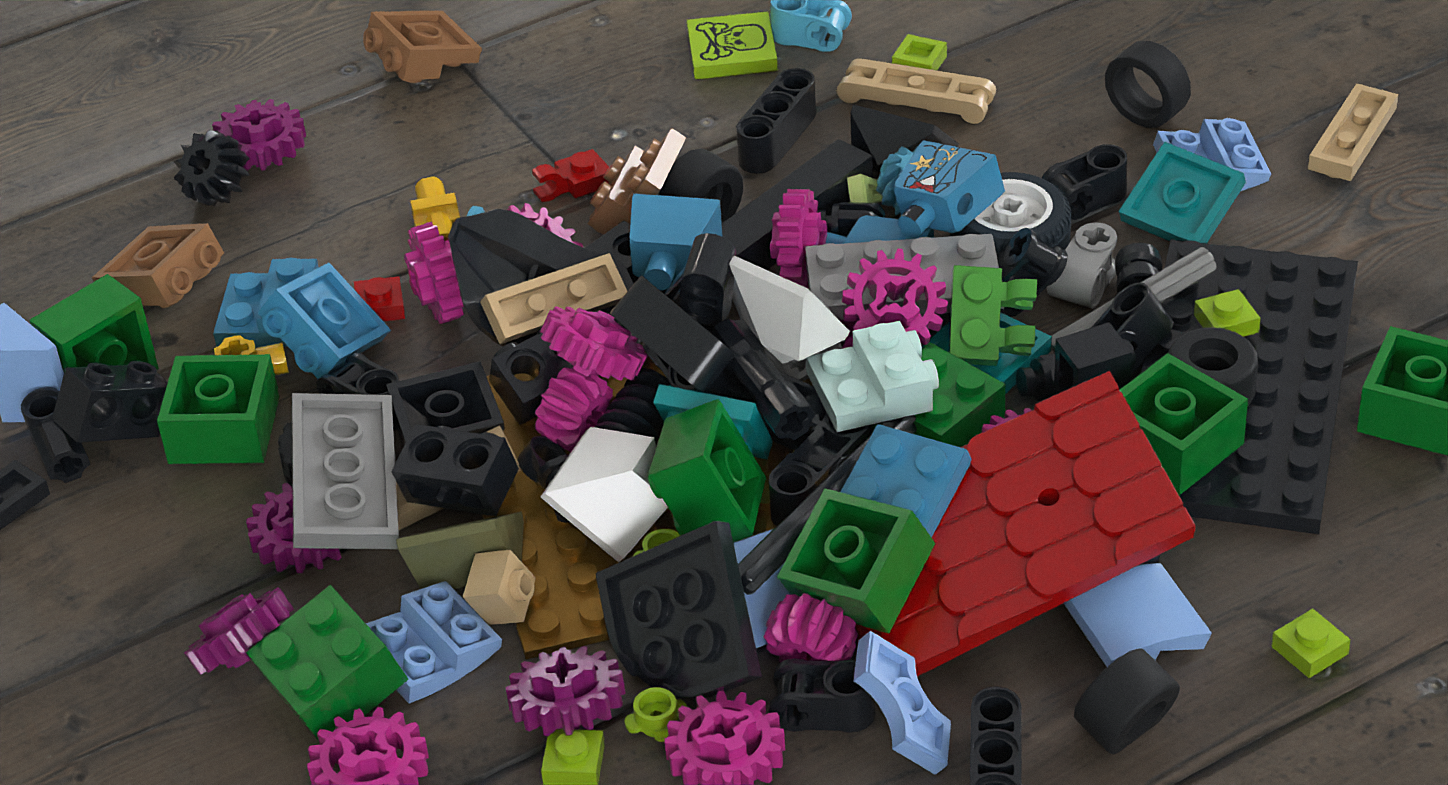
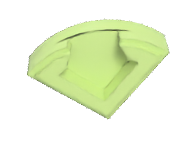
M863 174L847 177L850 202H882L883 196L876 191V179Z

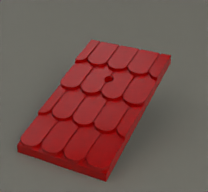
M1110 371L1035 404L1034 410L974 436L967 445L961 447L967 449L972 458L970 466L932 536L936 544L890 633H884L856 624L855 630L858 633L856 641L858 643V640L870 631L915 658L916 675L918 677L1138 565L1159 563L1160 554L1194 537L1195 523L1187 509L1184 508L1180 496L1165 469L1162 468L1160 460L1145 433L1140 428V424L1125 397L1119 391V387Z

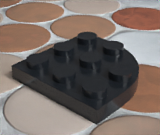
M713 521L595 573L609 639L618 659L632 676L640 677L652 688L667 689L675 697L696 699L700 695L704 698L715 696L718 691L726 692L762 678L729 523Z

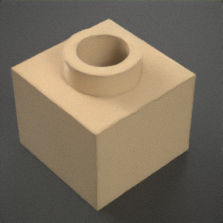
M510 549L475 553L462 598L488 625L524 622L529 601L534 594L536 577Z

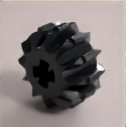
M208 130L205 135L193 133L192 145H181L184 154L181 159L173 161L180 168L174 179L182 186L181 192L185 193V196L194 201L198 200V202L206 206L211 205L215 207L218 202L230 203L232 191L243 192L239 182L241 178L250 176L246 169L243 168L250 158L241 150L242 145L236 139L228 135L225 136L219 131Z

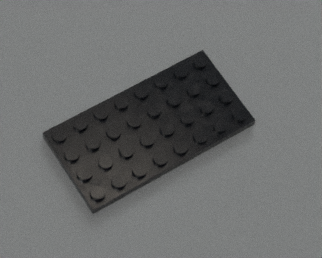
M1171 239L1165 268L1200 247H1204L1211 252L1217 268L1210 275L1161 303L1172 317L1173 326L1169 334L1158 342L1146 356L1141 373L1165 356L1175 339L1188 331L1203 328L1194 316L1196 300L1239 289L1260 317L1259 333L1244 336L1257 351L1258 358L1256 391L1249 407H1247L1244 444L1180 495L1184 508L1187 509L1191 517L1319 534L1358 261L1344 260L1337 257L1301 255L1287 251L1275 252L1249 249L1242 246H1224L1192 240L1181 241Z

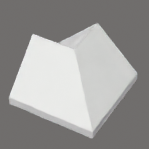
M733 256L729 265L761 344L782 364L794 359L797 361L803 360L846 339L850 331L809 289Z
M595 427L588 428L541 495L544 501L618 562L626 557L668 508L663 498L659 499L654 495L648 480V472L657 448L654 437Z

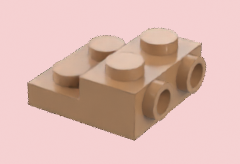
M443 11L371 12L368 28L363 36L366 51L369 53L376 52L383 61L386 71L396 72L400 79L410 83H419L422 79H439L442 65L458 67L461 63H478L482 50Z
M671 128L661 142L653 138L644 151L635 145L625 159L617 156L603 177L609 183L604 181L590 201V204L596 208L590 215L587 224L603 235L622 221L631 224L633 194L657 195L686 137Z
M208 223L148 226L98 271L92 279L96 281L109 274L139 296L143 306L167 308L179 302L184 297V294L191 290L194 281L208 275L212 268L218 265L224 251Z

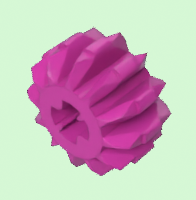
M564 367L559 372L557 379L552 378L549 380L547 391L541 394V405L535 410V415L538 416L535 430L541 433V436L547 437L556 444L558 443L564 450L572 452L585 431L590 427H594L599 417L606 412L613 396V389L607 386V381L599 378V375L590 374L586 376L573 370L574 367L571 369Z
M803 593L801 597L795 594H787L783 601L778 602L776 609L771 611L767 620V629L763 637L767 641L766 648L768 651L779 656L780 662L793 658L809 661L851 660L856 648L855 641L858 633L855 630L856 622L851 617L843 615L841 607H834L828 604L825 598L818 600L809 594Z

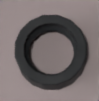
M1152 41L1135 42L1113 59L1105 72V88L1113 105L1129 121L1145 128H1158L1168 122L1186 106L1191 96V82L1183 64L1166 47ZM1133 67L1142 70L1152 78L1159 88L1162 101L1152 98L1142 89L1136 80Z

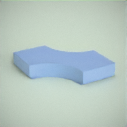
M868 632L858 640L854 682L864 688L883 711L891 731L892 749L931 773L937 774L948 766L951 720L939 712L924 693L916 675L915 658L875 633Z

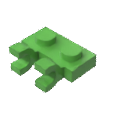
M954 265L951 284L948 352L969 364L997 366L999 352L1030 356L1031 348L1035 345V326L1015 325L1000 328V308L1011 307L1032 310L1033 301H1036L1037 279H1015L1002 282V268Z

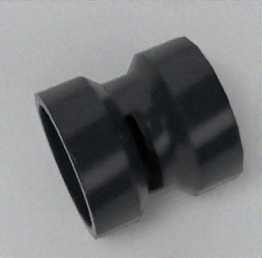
M1132 243L1119 250L1115 257L1117 294L1129 285L1140 283L1162 270V258L1155 247L1146 243Z

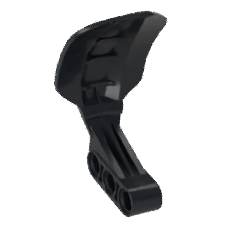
M494 209L472 216L457 218L448 236L464 308L479 330L497 344H499L497 337L480 303L485 295L602 256V254L587 250L557 236L519 213L503 209ZM705 233L695 237L686 265L664 294L713 335L714 327L728 318L731 309L734 275L729 263L733 256H736V248L725 237ZM612 258L628 291L634 283L627 268L621 261ZM616 305L604 308L600 311L611 315L610 312ZM614 318V320H615L620 326H622L623 328L627 329V328H626L625 326H623L617 319ZM536 332L501 344V346L503 347L511 342L520 344L535 336ZM637 338L636 343L642 345L643 342Z

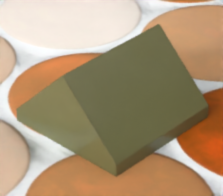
M522 511L427 530L398 538L396 542L401 556L420 589L447 581L453 589L466 587L475 553L510 549L522 562L524 519Z

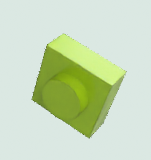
M907 34L893 54L892 64L937 71L947 57V42Z
M1239 289L1195 301L1194 316L1203 328H1223L1236 332L1243 337L1259 333L1260 317Z
M1312 608L1274 631L1272 648L1305 676L1311 678L1348 655L1351 639Z
M555 729L547 737L541 768L543 785H598L605 747L603 731L574 729L572 735H566L563 729Z

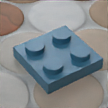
M877 424L841 492L912 510L932 538L968 470L972 458L967 449Z

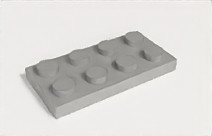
M966 234L963 236L920 237L917 239L874 240L859 243H827L805 246L809 290L828 306L838 320H844V310L851 306L842 303L843 290L852 289L847 284L848 274L852 272L861 275L859 270L860 260L865 258L872 265L875 264L877 251L883 250L887 259H894L897 248L903 249L904 260L911 261L918 253L922 255L920 267L923 270L935 265L937 272L933 283L945 282L946 284L945 294L938 297L948 301L946 313H950L952 270L954 265L999 268L992 234ZM868 287L862 296L865 311L869 308V304L874 301L869 294L870 290ZM924 293L915 302L920 309L919 314H925L927 309ZM889 297L886 298L888 306L892 303H897L900 307L903 306L904 298H899L896 301L891 300Z
M292 393L293 548L398 549L396 539L399 537L396 480L391 472L395 465L392 395Z

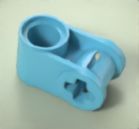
M842 0L770 1V24L774 42L780 45H794L822 52H831L840 46L843 38L842 31L849 26L852 18L851 9ZM833 9L830 17L827 16L828 11ZM827 34H831L829 39L825 41Z

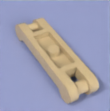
M867 59L852 60L846 70V76L841 79L837 87L838 97L846 103H856L861 98L885 102L889 105L922 108L931 112L958 114L971 124L982 122L988 111V105L993 101L996 94V87L993 82L985 78Z

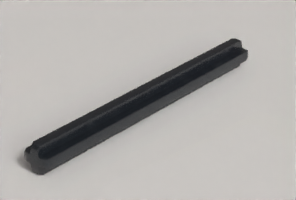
M915 415L885 421L881 424L911 434L917 431V427L914 424L916 420ZM872 433L738 563L744 593L747 595L755 593L785 563L824 488L841 492Z

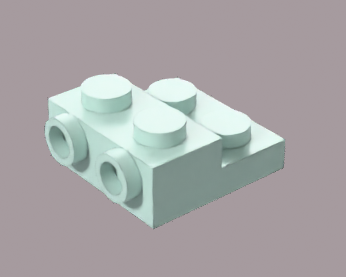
M900 321L880 323L872 327L854 330L852 347L833 349L806 358V372L837 432L933 411V390L939 387L938 373L933 360L922 361L921 359L922 347L917 332L915 330L906 332Z

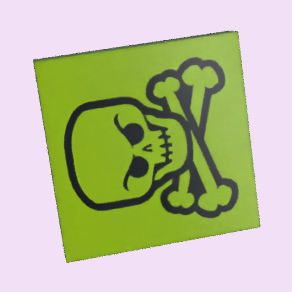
M768 11L687 20V32L695 79L778 71L777 55Z

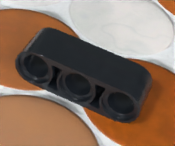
M791 68L782 71L736 126L739 166L744 171L758 174L772 170L816 116L815 77L811 71L802 68Z
M642 275L610 312L615 319L702 393L709 388L736 356L734 352Z
M998 686L987 687L973 697L971 703L970 785H1022V706L1020 698L1007 688Z

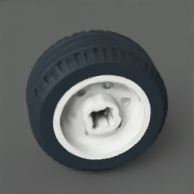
M1002 172L1001 177L1005 192L961 231L950 233V236L992 234L997 255L1019 230L1029 228L1036 232L1038 240L1050 247L1058 246L1065 250L1070 243L1071 209L1065 195L1050 182L1026 173Z

